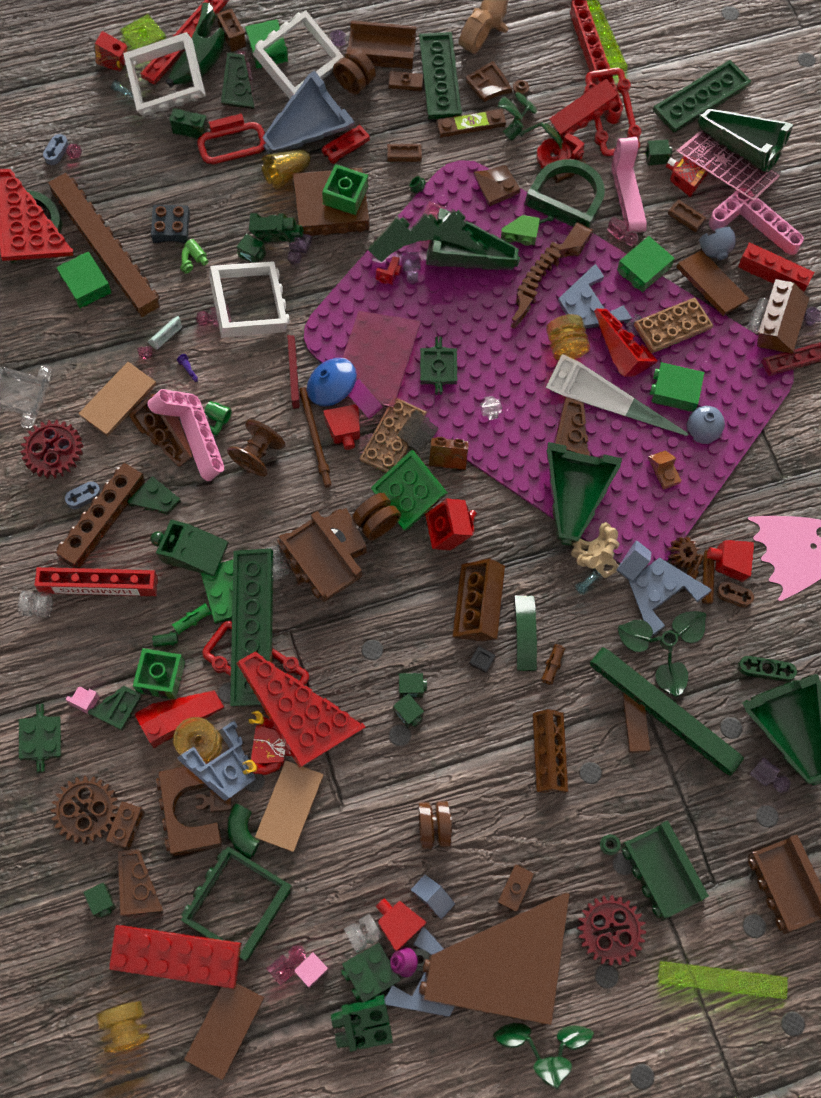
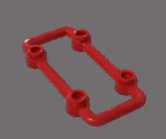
M620 68L591 71L586 74L584 94L596 86L592 82V78L618 75L619 81L616 87L623 96L629 123L627 137L637 138L639 150L641 128L635 123L629 96L631 83L625 78L624 71ZM594 118L597 132L594 142L600 146L601 153L604 156H614L615 149H607L606 143L609 135L603 130L601 118Z
M226 621L221 624L206 644L202 655L212 664L215 672H225L231 676V667L228 665L227 659L223 656L215 657L210 653L227 629L232 630V621ZM272 648V657L283 664L284 670L287 673H297L300 675L301 679L299 681L305 686L309 680V673L299 666L298 659L291 656L285 657Z

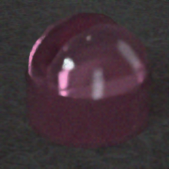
M70 144L66 149V153L71 158H79L82 150L78 144Z
M152 346L137 348L141 359L151 358Z

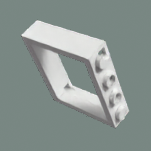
M306 10L301 14L300 12L297 13L289 23H283L277 32L272 31L265 41L260 40L255 45L253 53L255 58L289 99L297 92L303 82L294 87L264 51L303 23L332 58L331 61L316 71L322 80L333 72V65L340 58H343V55Z
M187 32L123 53L136 109L143 117L147 115L152 116L159 111H167L174 106H183L186 102L198 101L197 99L206 96L193 40ZM185 49L194 87L143 103L134 65Z
M274 262L210 266L209 279L221 338L282 333L286 331L287 324H289V315L285 314L286 301L282 299L283 288L282 284L278 282L279 270L275 268ZM269 275L279 319L229 323L220 278Z

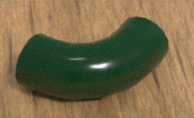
M235 803L227 821L228 837L233 847L251 860L260 845V840L254 838L248 830V821L252 812Z

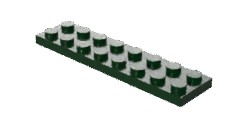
M271 548L233 552L231 707L262 706L238 667L237 662L254 652L263 656L266 661L272 662L273 550Z

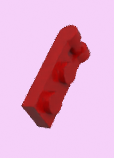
M358 125L325 145L321 151L325 156L329 157L328 160L332 164H335L341 157L370 141V136L361 125Z

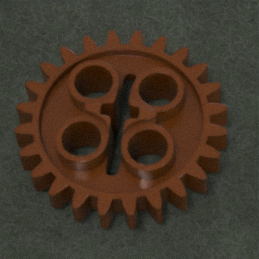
M84 776L82 782L78 777L75 778V784L68 781L69 787L67 789L61 786L63 793L55 794L59 800L52 801V804L57 807L51 810L53 814H56L51 820L58 822L54 827L57 830L61 829L59 833L61 836L67 834L66 839L68 841L74 837L76 844L79 843L80 839H82L84 844H87L88 838L95 843V836L103 839L102 832H110L107 827L113 824L112 819L116 817L114 811L119 809L114 804L119 799L112 798L116 792L114 790L109 791L111 787L109 784L103 786L104 781L102 779L97 782L93 776L89 781L88 777ZM90 791L89 798L81 800L82 793ZM72 798H77L99 821L97 823L94 822ZM103 804L105 806L104 811L97 814L95 812L96 807ZM70 806H75V812L72 815H66L67 809ZM84 820H89V826L86 829H81V823Z

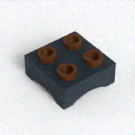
M153 205L151 226L153 243L164 241L186 243L188 241L190 219L188 205Z

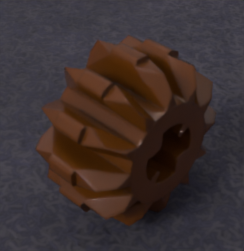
M678 537L676 540L671 541V547L666 549L670 552L667 558H672L671 564L676 565L678 569H689L691 565L697 564L696 559L700 557L697 551L700 548L695 547L696 541H691L689 537Z

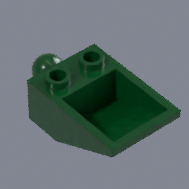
M170 520L165 533L157 531L150 537L151 543L158 547L156 554L162 563L214 577L229 544L228 541L190 524Z

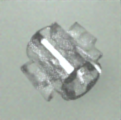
M493 396L485 397V401L480 403L483 417L487 416L489 420L497 419L499 413H502L500 400H495Z

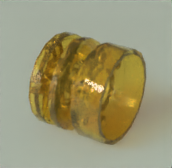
M573 314L555 318L546 326L552 354L556 360L559 361L562 354L572 359H577L590 350V342L585 333L586 328L581 316Z
M200 717L188 718L177 726L174 733L173 743L180 755L195 747L203 761L209 763L217 758L221 752L222 737L218 730L206 719ZM201 740H203L204 744H200L199 746L196 744L197 742H201Z
M142 1001L113 1007L96 1015L99 1029H110V1033L101 1038L102 1042L113 1041V1043L103 1047L104 1053L130 1050L150 1039L149 1033L139 1035L140 1031L148 1028L147 1024H136L137 1020L145 1016Z

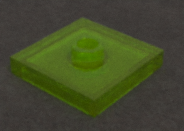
M149 14L120 29L122 35L134 49L167 39L165 33Z

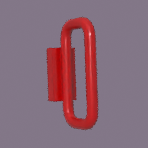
M242 114L210 121V132L201 135L198 140L200 155L203 161L208 164H218L260 153L265 149L263 146L265 144L263 140L265 132L262 126L256 122L244 123ZM249 129H255L260 139L259 146L216 157H209L207 155L204 145L206 140Z

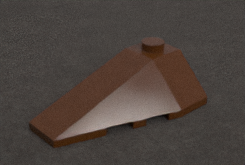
M151 394L129 416L142 434L150 437L154 445L160 446L164 454L177 466L181 467L193 456L180 420L176 416L152 412L147 404L155 395Z

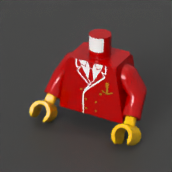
M259 711L251 712V714L256 716V721L249 719V723H258L259 726L256 725L251 760L242 763L247 765L249 770L246 769L242 772L245 775L251 772L269 775L279 770L281 766H284L286 756H293L272 721L263 717Z

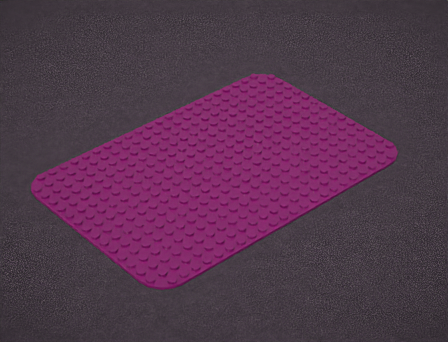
M459 160L448 163L439 169L425 184L423 191L418 192L398 217H404L410 223L409 227L411 228L425 212L428 215L431 213L437 218L440 208L448 211L454 209L456 212L460 210L466 216L464 220L501 238L502 228L522 215L537 217L540 220L547 218L548 215L525 206L527 192L521 188V193L489 207L474 177L475 171L489 170V168L476 161ZM556 219L539 224L535 245L508 242L518 248V256L520 257L518 267H514L513 270H483L482 268L469 269L464 267L427 265L426 255L430 240L406 245L393 252L382 263L367 250L310 315L304 329V341L308 351L320 363L333 358L349 360L356 368V381L360 379L375 398L387 408L393 397H397L426 411L427 415L419 428L421 431L432 438L444 437L451 440L463 439L468 441L467 462L552 519H554L552 511L553 499L549 482L550 474L546 450L548 442L554 443L566 397L546 388L562 354L582 363L688 433L686 436L584 403L586 435H588L587 445L590 456L600 458L605 454L622 458V462L605 496L596 508L594 517L580 538L587 542L597 539L601 524L607 522L618 531L616 541L619 542V547L613 550V559L619 564L636 540L652 552L650 562L646 567L658 558L664 561L669 559L667 556L670 555V552L666 549L671 547L670 542L678 537L684 538L688 535L789 394L794 382L793 370L768 376L761 362L765 357L783 352L757 347L758 335L726 315L723 316L716 309L663 276L643 293L639 289L634 288L631 282L622 277L617 271L619 261L627 254L594 233L578 257L559 258L558 266L552 264L551 271L546 269L547 274L545 277L541 275L542 281L538 282L539 287L536 289L538 293L535 296V304L530 303L531 308L524 319L515 329L511 328L512 318L518 310L516 303L519 285L522 284V280L526 279V274L530 272L532 265L535 266L536 260L540 259L547 247L550 248L552 241L557 244H563L573 229L572 226ZM392 257L400 258L401 273L399 276H396L393 285L383 284L376 280L377 268L388 270ZM596 264L604 275V279L590 286L604 309H607L609 312L624 305L632 319L628 323L621 322V328L629 333L631 332L635 336L633 339L640 346L642 344L646 346L633 325L635 321L694 297L708 316L713 327L708 331L652 353L658 361L656 364L634 377H624L618 372V368L612 360L600 326L576 330L559 305L558 299ZM437 336L438 343L439 336L443 338L442 347L457 348V384L443 385L442 395H439V389L438 395L435 394V385L420 384V348L434 347L435 337ZM661 362L704 372L697 408L712 406L722 413L725 419V428L720 438L712 441L710 444H702L695 441L694 437L687 431L686 425L692 412L651 402L653 395H649L652 384L656 382L653 379L655 368L659 369ZM667 451L676 458L674 466L682 481L678 485L663 490L648 460V456Z

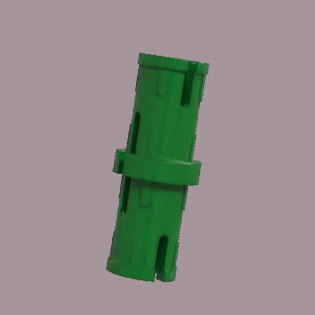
M204 603L191 613L187 612L185 617L173 623L172 626L179 635L192 625L196 626L198 621L212 613L206 603Z

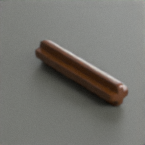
M707 549L704 552L703 584L711 589V593L702 599V603L710 605L713 603L715 560L707 558Z

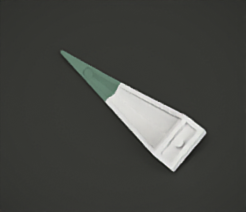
M561 355L546 388L565 397L686 436L688 435L683 429L582 363L566 355Z

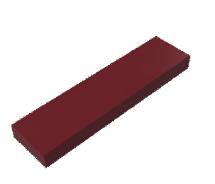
M287 335L292 408L299 409L296 342L294 335Z
M821 342L794 349L793 354L783 352L765 357L761 362L768 376L821 362Z

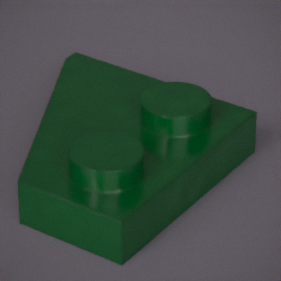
M153 476L127 501L130 506L144 507L145 510H155L167 515L181 502L179 497Z
M122 686L115 694L102 700L101 704L94 709H89L87 713L123 731L140 702L142 694Z

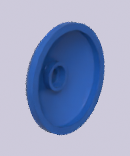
M333 358L321 363L309 377L307 383L308 397L318 406H331L342 401L355 385L357 378L356 368L345 358Z

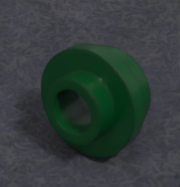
M417 176L410 181L409 186L413 193L423 191L426 184L424 178Z
M608 834L601 839L600 849L604 854L611 856L619 852L621 843L618 837ZM607 842L613 843L612 849L606 846Z

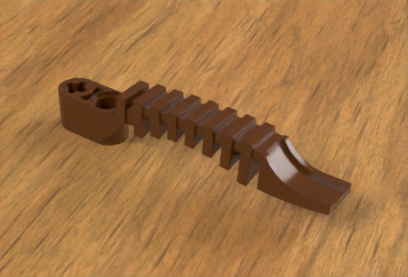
M577 222L563 244H557L552 241L550 248L547 247L544 254L542 253L540 259L536 260L535 266L532 265L530 272L526 274V279L524 278L522 284L518 287L516 300L518 310L512 318L511 328L515 329L524 319L531 308L530 303L535 304V296L538 293L536 289L539 287L538 282L542 281L541 275L545 277L547 274L546 269L551 271L552 264L558 266L559 258L578 257L593 234L592 229Z

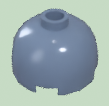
M731 227L715 229L716 233L710 236L706 233L699 239L700 246L708 257L723 260L732 252L736 239Z
M701 406L690 414L686 423L687 431L690 432L695 441L702 444H710L721 437L725 428V419L717 408Z

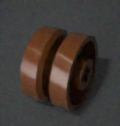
M355 48L350 49L343 58H340L333 65V73L339 84L346 91L354 95L359 94L376 77V71L370 59L363 52Z
M378 493L367 499L356 509L352 516L356 525L359 528H363L362 532L368 540H375L385 535L401 518L399 510L395 506H390L391 501L385 493Z
M448 801L436 802L435 815L432 813V806L429 802L418 803L421 848H433L434 835H437V843L440 848L451 847L452 821Z

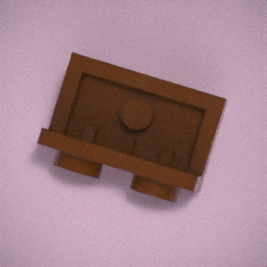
M432 438L429 466L466 470L469 442L463 439Z

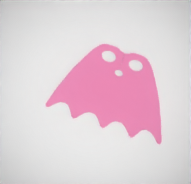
M794 516L748 517V520L757 523L760 527V531L753 539L765 544L767 547V551L761 557V560L769 562L774 566V573L769 578V581L781 584L783 587V592L778 598L779 601L802 591L821 579V538L816 533V530L821 527V520ZM814 543L817 545V548L811 549L810 545Z

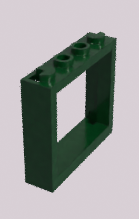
M227 847L226 850L223 849L217 856L216 860L218 862L214 869L211 867L206 873V881L203 886H199L194 892L193 897L195 899L191 905L187 904L181 915L183 916L181 921L207 938L223 940L193 921V918L231 858L280 888L242 951L240 950L239 958L248 962L293 888L292 885L232 848Z

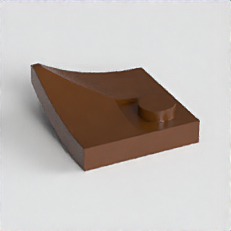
M493 61L465 77L466 83L483 102L512 92L506 77Z
M505 164L493 169L474 172L476 182L489 207L521 193L520 187Z

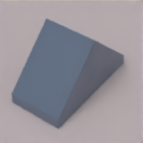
M636 540L616 571L632 582L650 562L652 552Z
M426 875L411 889L440 919L455 905L444 889Z

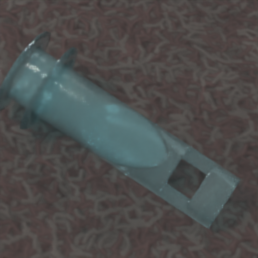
M113 81L111 89H114V92L119 91L134 99L132 91L122 86L120 81Z
M595 570L583 582H578L575 585V589L578 593L585 594L588 591L587 588L601 574Z

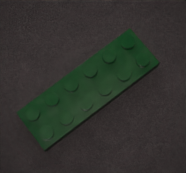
M452 32L419 34L428 119L462 116Z
M728 60L656 104L652 111L675 133L699 118L708 109H714L749 87L752 81L731 60Z

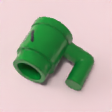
M210 401L206 405L204 413L210 419L216 421L214 427L209 425L213 435H218L223 425L227 424L231 417L232 409Z

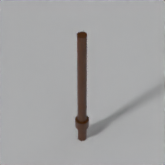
M305 387L299 389L319 464L317 468L319 475H322L324 487L328 488L332 486L329 476V465L324 458L307 390Z

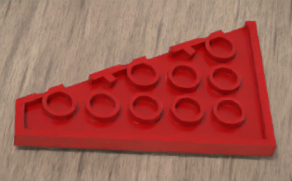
M0 169V250L2 261L74 256L73 248H70L66 243L65 238L58 232L52 221L45 216L43 210L37 205L31 194L24 189L11 169Z
M257 652L237 662L238 667L299 768L365 728L363 723H359L350 717V714L341 711L338 706L326 698L323 699L314 693L311 688L302 685L299 680L275 667V664L266 661Z

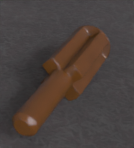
M699 554L700 557L696 559L697 564L693 565L692 568L690 567L686 572L687 575L695 580L699 574L697 570L704 558L702 554Z

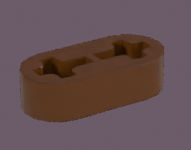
M727 581L722 582L716 591L719 599L742 608L750 606L754 600V594L751 590ZM724 588H728L729 593L727 595L724 594ZM743 594L746 595V599H748L746 600V602L742 601Z

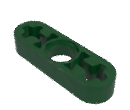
M745 656L738 663L739 671L747 676L789 682L797 675L796 667L789 662ZM749 662L750 666H756L759 663L758 668L751 667L749 670L743 664ZM764 664L770 665L772 673H765L762 666ZM787 668L788 672H791V674L789 676H786V673L781 671H784Z

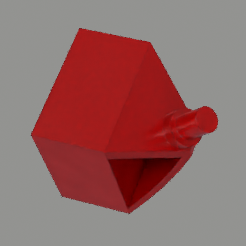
M447 498L425 514L432 549L452 550L474 535V518L477 513L474 510L469 512L465 500Z

